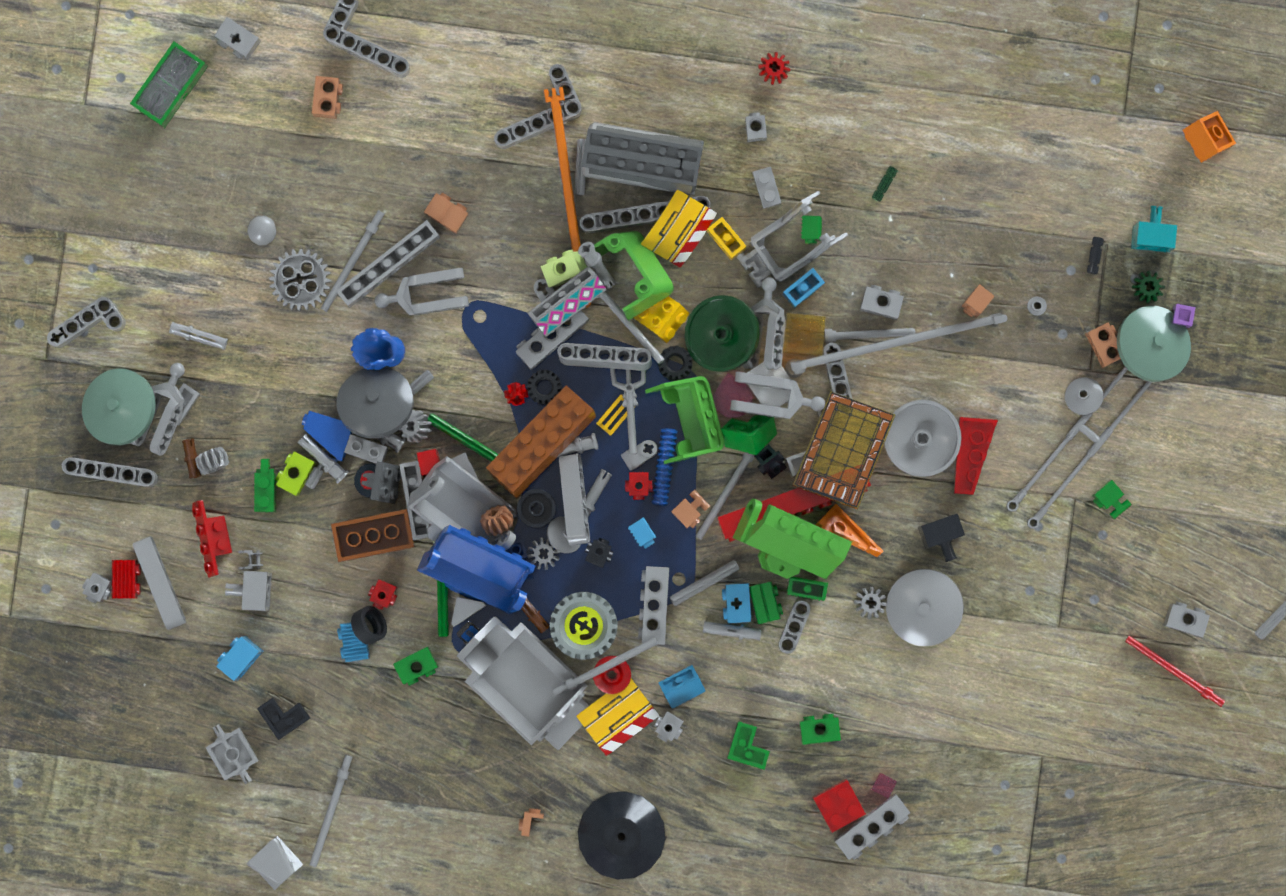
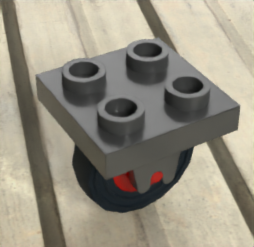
M379 461L376 464L370 463L361 466L354 477L356 490L362 496L368 497L371 500L395 504L399 494V481L402 477L400 466Z

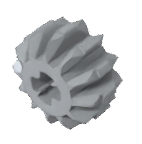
M412 410L408 421L399 429L403 431L402 437L407 438L409 442H422V439L428 438L427 432H431L428 426L432 424L430 421H427L429 416L423 414L422 411Z
M223 447L205 451L195 459L197 468L204 475L216 472L229 464V457Z
M540 538L541 545H538L534 540L533 544L536 546V549L528 548L530 551H534V554L528 555V558L535 557L531 564L534 565L538 561L537 569L541 568L542 563L545 570H548L547 563L554 567L555 563L551 560L559 561L560 558L554 556V554L560 552L557 550L553 551V546H549L550 542L548 539L546 544H544V539ZM543 548L544 550H549L547 553L549 557L547 559L539 557L541 554L540 550Z
M870 587L868 594L866 588H863L864 596L860 593L856 594L861 600H854L855 604H860L855 610L863 609L860 614L861 617L865 616L866 612H868L867 619H871L872 613L875 618H878L877 610L880 613L885 612L880 608V605L887 606V603L880 600L886 598V596L881 595L878 597L881 592L880 589H877L875 594H873L874 588ZM869 597L875 602V606L872 605V609L869 608V605L865 604Z

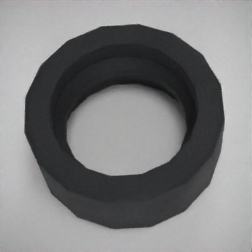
M366 606L356 611L351 617L352 630L362 643L371 645L385 637L387 633L386 620L377 608ZM365 617L370 621L373 633L368 629Z

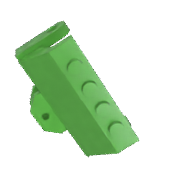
M754 498L748 502L733 536L734 539L760 550L758 558L763 569L786 579L799 574L800 570L803 569L827 580L828 576L845 560L852 541L772 505H768L763 519L756 523L762 509V502Z

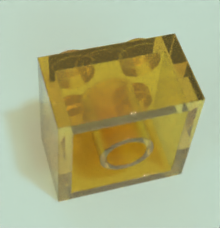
M787 313L783 353L822 356L826 317Z

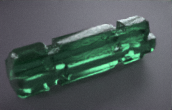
M888 167L886 175L883 176L877 186V190L872 195L874 200L878 202L882 200L884 193H886L893 181L892 178L898 172L896 168Z

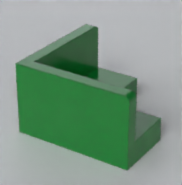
M756 414L748 422L731 418L721 428L725 447L757 455L777 435L774 417Z
M738 721L727 759L765 770L770 751L752 746L757 727Z

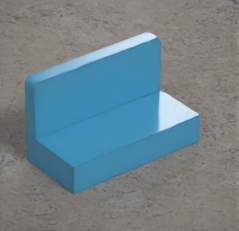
M693 665L658 682L672 709L706 691Z

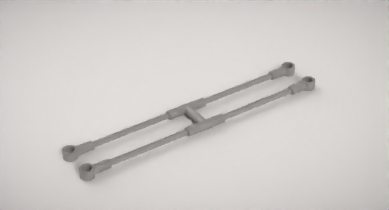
M1125 366L1105 389L1103 399L1127 372L1128 369ZM1147 381L1100 437L1085 425L1093 414L1081 416L1067 433L1066 438L1024 489H1021L1013 500L1007 502V510L1013 512L1018 509V504L1027 495V491L1065 445L1081 431L1094 444L1044 507L1042 506L1034 517L1028 519L1027 526L1031 529L1037 528L1039 521L1048 512L1047 509L1090 457L1092 458L1114 432L1113 429L1152 382ZM1011 502L1015 503L1016 505L1015 509L1013 510L1009 508V504ZM1032 519L1036 521V526L1034 527L1030 525Z

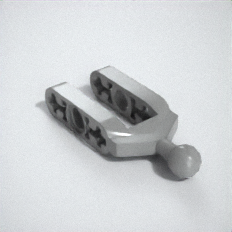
M463 268L404 277L396 295L387 296L384 293H380L375 297V305L379 308H385L389 303L398 302L409 316L468 307L467 296L412 305L409 287L465 278Z
M771 277L765 278L762 282V288L765 291L764 299L751 307L759 323L760 336L753 356L743 365L745 369H753L759 365L763 328L762 314H770L767 325L764 365L767 369L777 370L782 365L786 320L784 309L772 300V292L776 289L777 284L775 279Z
M181 363L171 365V377L168 383L151 386L155 396L154 416L160 404L161 396L170 398L150 444V451L159 456L166 452L183 412L185 400L175 386L178 378L183 376L185 368ZM149 428L140 438L130 444L140 446L144 442Z
M745 372L735 373V382L790 390L788 408L731 400L730 410L790 419L802 405L809 406L816 412L823 410L825 407V401L822 397L803 398L798 384L794 380Z

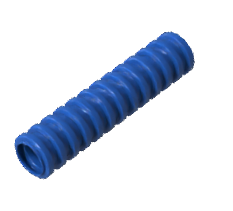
M669 428L661 429L662 435H660V438L662 439L659 441L661 447H658L660 453H658V464H656L658 469L655 471L657 476L654 477L656 482H654L655 488H653L654 494H652L654 499L651 500V503L662 506L668 505L666 501L669 499L667 494L670 493L668 487L671 486L669 481H671L670 475H672V472L670 471L673 469L672 463L664 464V460L675 456L673 454L675 452L674 446H676L674 441L677 440L675 434L678 433L675 429Z

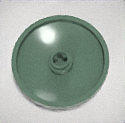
M1145 306L1133 311L1122 321L1117 333V350L1123 364L1132 374L1145 381L1162 382L1176 376L1184 369L1190 357L1191 341L1186 326L1173 324L1174 313L1166 308Z
M112 369L99 375L87 388L82 402V417L87 430L99 441L110 445H125L140 438L149 428L155 413V396L150 384L140 374L128 369Z

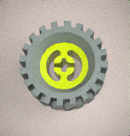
M578 592L566 596L556 605L551 615L550 631L555 645L561 652L574 659L585 660L596 658L609 649L615 640L618 623L613 608L604 598L590 592ZM581 611L587 612L588 615L578 620L581 622L588 621V627H593L591 621L593 617L598 622L596 634L588 640H582L580 635L588 634L590 631L586 629L581 631L579 624L575 623L576 634H572L570 630L571 618Z

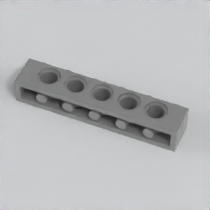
M426 220L337 289L336 292L347 306L351 308L437 241L440 236Z

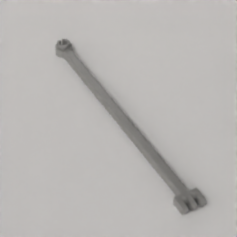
M996 313L988 317L798 360L790 363L791 369L794 371V374L806 372L805 368L990 324L1003 323L1007 321V316Z

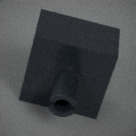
M958 513L918 527L925 549L938 545L941 546L945 562L957 559L951 542H953V539L965 535Z

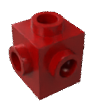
M629 472V480H625V492H629V496H633V500H645L648 492H652V481H648L649 472ZM637 483H641L643 486L639 490L635 488Z
M378 579L376 586L372 585L368 594L371 597L369 601L373 602L372 606L381 610L384 607L389 608L390 605L393 606L397 599V595H395L397 586ZM382 592L385 593L384 599H381L380 594Z

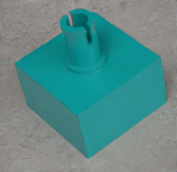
M1151 206L1150 222L1139 221L1133 226L1131 249L1169 253L1176 246L1177 225L1161 224L1163 207Z

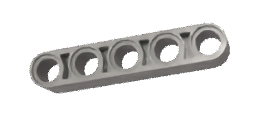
M563 343L557 350L560 362L568 366L645 371L652 365L651 354L644 348ZM566 351L571 352L569 357H563L562 354ZM583 353L591 354L590 357L585 359L581 357ZM608 354L610 356L606 360L600 359L601 355ZM623 355L629 357L626 361H620L619 358ZM641 357L648 358V360L643 363L638 361V359Z
M580 454L560 456L559 466L568 543L570 546L590 543L583 467Z
M72 457L66 458L62 463L63 471L73 476L144 487H152L158 481L157 474L149 469ZM74 461L76 469L70 472L68 464ZM90 464H93L95 466V472L89 475L87 473V467ZM109 467H112L114 469V475L108 478L106 476V470ZM131 470L133 478L127 481L125 479V472ZM150 473L152 481L146 484L143 477L145 474Z
M149 536L133 543V548L167 630L185 624L184 613L153 538Z

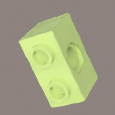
M571 249L563 252L562 257L558 259L553 257L546 260L547 264L541 266L548 287L551 288L570 281L587 266L578 251L573 252ZM563 263L566 266L565 272L562 270Z

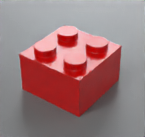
M847 779L812 797L832 833L866 815Z

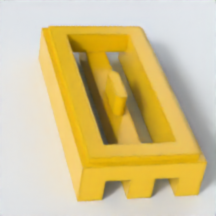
M622 395L615 400L596 423L610 436L627 418L626 411L611 430L608 429L625 407L621 405L605 425L602 423L621 400L624 401Z

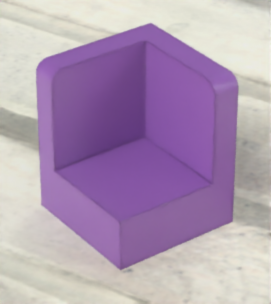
M1175 304L1172 308L1174 310L1172 323L1186 326V328L1192 327L1195 307Z

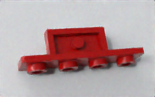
M199 500L192 503V514L196 519V533L201 542L200 552L204 556V570L208 578L219 575L215 556L232 553L225 516L207 518L204 502Z

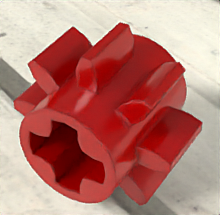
M518 382L507 385L508 390L504 391L507 403L515 406L525 403L524 398L529 397L525 384L521 385Z

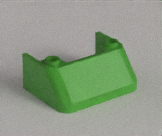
M638 231L614 233L594 244L595 251L600 253L601 256L609 251L618 253L626 249L644 277L636 283L634 288L638 299L623 308L628 321L671 295L674 289L671 279L653 251L641 245L644 237Z
M698 376L663 383L645 390L646 394L661 391L662 398L667 404L676 403L685 440L678 442L676 445L677 457L664 460V464L713 453L724 447V438L711 388L705 377Z

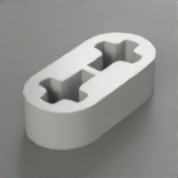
M539 279L534 284L535 294L541 302L555 292L552 287H548L545 279ZM538 284L547 285V295H544L542 291H537L539 288Z

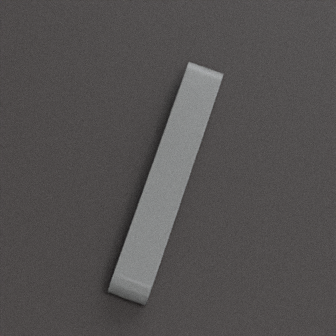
M691 197L698 202L704 201L707 207L710 208V201L707 197ZM670 201L586 214L580 219V227L583 232L590 234L656 223L661 216L658 212L659 209L667 207ZM647 210L651 215L648 219H642L639 215L640 212ZM624 213L631 215L632 219L629 222L621 220V216ZM609 216L613 222L610 225H604L602 219ZM587 219L594 222L593 227L585 228L583 226L584 221Z

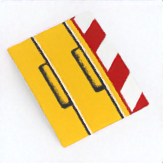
M676 190L667 207L641 245L676 266L682 267L706 233L707 228H709L717 213L682 191Z
M631 679L625 690L617 694H604L576 717L603 753L608 756L659 717V714Z

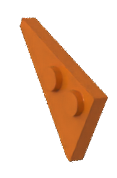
M837 504L815 524L852 541L851 545L875 557H878L883 552Z

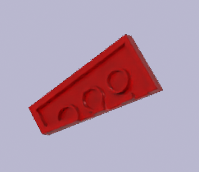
M959 417L961 446L956 457L954 494L974 495L998 420Z

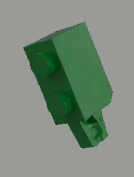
M261 459V469H256V473H254V512L257 513L276 512V474L274 469H270V459Z

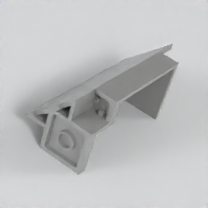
M494 616L457 655L473 671L464 682L530 745L536 740L541 742L545 738L554 748L559 750L582 726L576 716L589 706L582 699L585 695L583 691L587 688V685L583 682L576 689L568 690L555 696L553 689L566 683V680L574 679L578 676L524 624L520 623L511 631Z

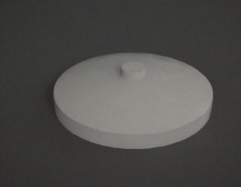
M916 400L904 404L893 413L894 416L885 436L884 445L888 457L898 469L912 476L928 477L944 471L953 463L960 450L961 431L956 418L946 407L930 400Z
M917 569L904 574L894 583L886 601L887 618L892 629L903 640L918 646L936 645L951 637L960 625L964 610L961 592L954 581L947 575L932 569Z

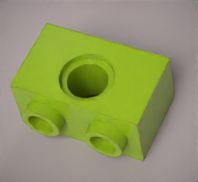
M294 451L293 454L289 453L285 460L287 465L284 471H279L275 480L278 481L276 484L278 487L295 496H299L316 462ZM292 468H298L299 476L297 478L290 477V470Z

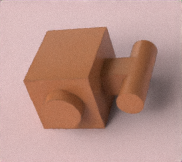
M696 490L689 494L694 499L691 504L685 498L671 511L686 528L690 526L693 529L701 521L699 519L701 514L696 510L699 506L704 511L710 507Z

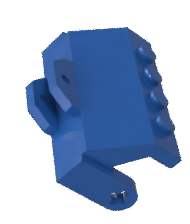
M451 525L444 527L431 549L423 554L417 571L444 583L450 590L466 598L485 602L508 614L519 611L527 597V593L521 591L520 588L528 574L533 573L535 565L523 560V557L519 554L506 552V549L500 545L493 546L489 544L488 540L478 536L476 538L470 535L471 532L464 528L458 529Z

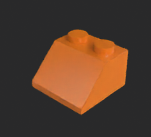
M1218 111L1197 120L1182 130L1186 140L1192 146L1195 156L1201 163L1236 144Z

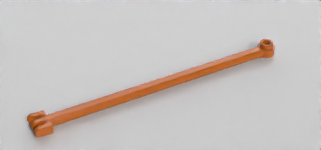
M559 87L560 95H556V89L552 88V96H549L548 89H544L546 103L551 102L571 247L573 252H576L581 243L560 101L565 100L563 87Z

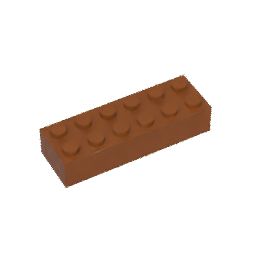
M566 385L499 453L486 469L495 480L517 499L596 418L594 410Z

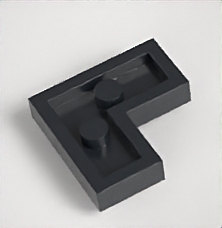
M274 697L257 708L278 740L311 719L300 702L285 713Z

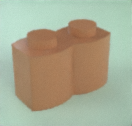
M436 193L425 209L424 214L457 234L469 215L466 212L467 208L460 203H457V205L451 203V198L444 193L440 195Z

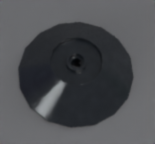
M627 791L607 793L593 801L583 813L577 831L579 849L587 864L600 875L616 880L636 878L650 870L661 857L666 840L664 821L657 808L643 796ZM624 833L625 839H618V834Z

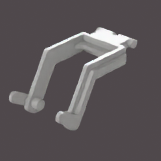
M819 191L801 200L780 219L752 236L750 244L754 250L747 255H744L742 252L737 256L745 270L751 267L754 269L748 275L757 288L761 287L762 280L770 275L775 281L782 282L814 261L828 248L848 236L847 232L837 238L835 235L830 237L828 233H825L819 237L822 242L786 269L778 267L765 248L764 241L766 237L792 221L801 212L803 215H806L812 211L809 205L813 203L811 200L821 194Z

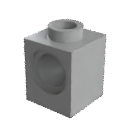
M758 112L750 113L748 117H745L747 142L766 141L765 115H760ZM757 122L761 125V129L753 131L750 125Z

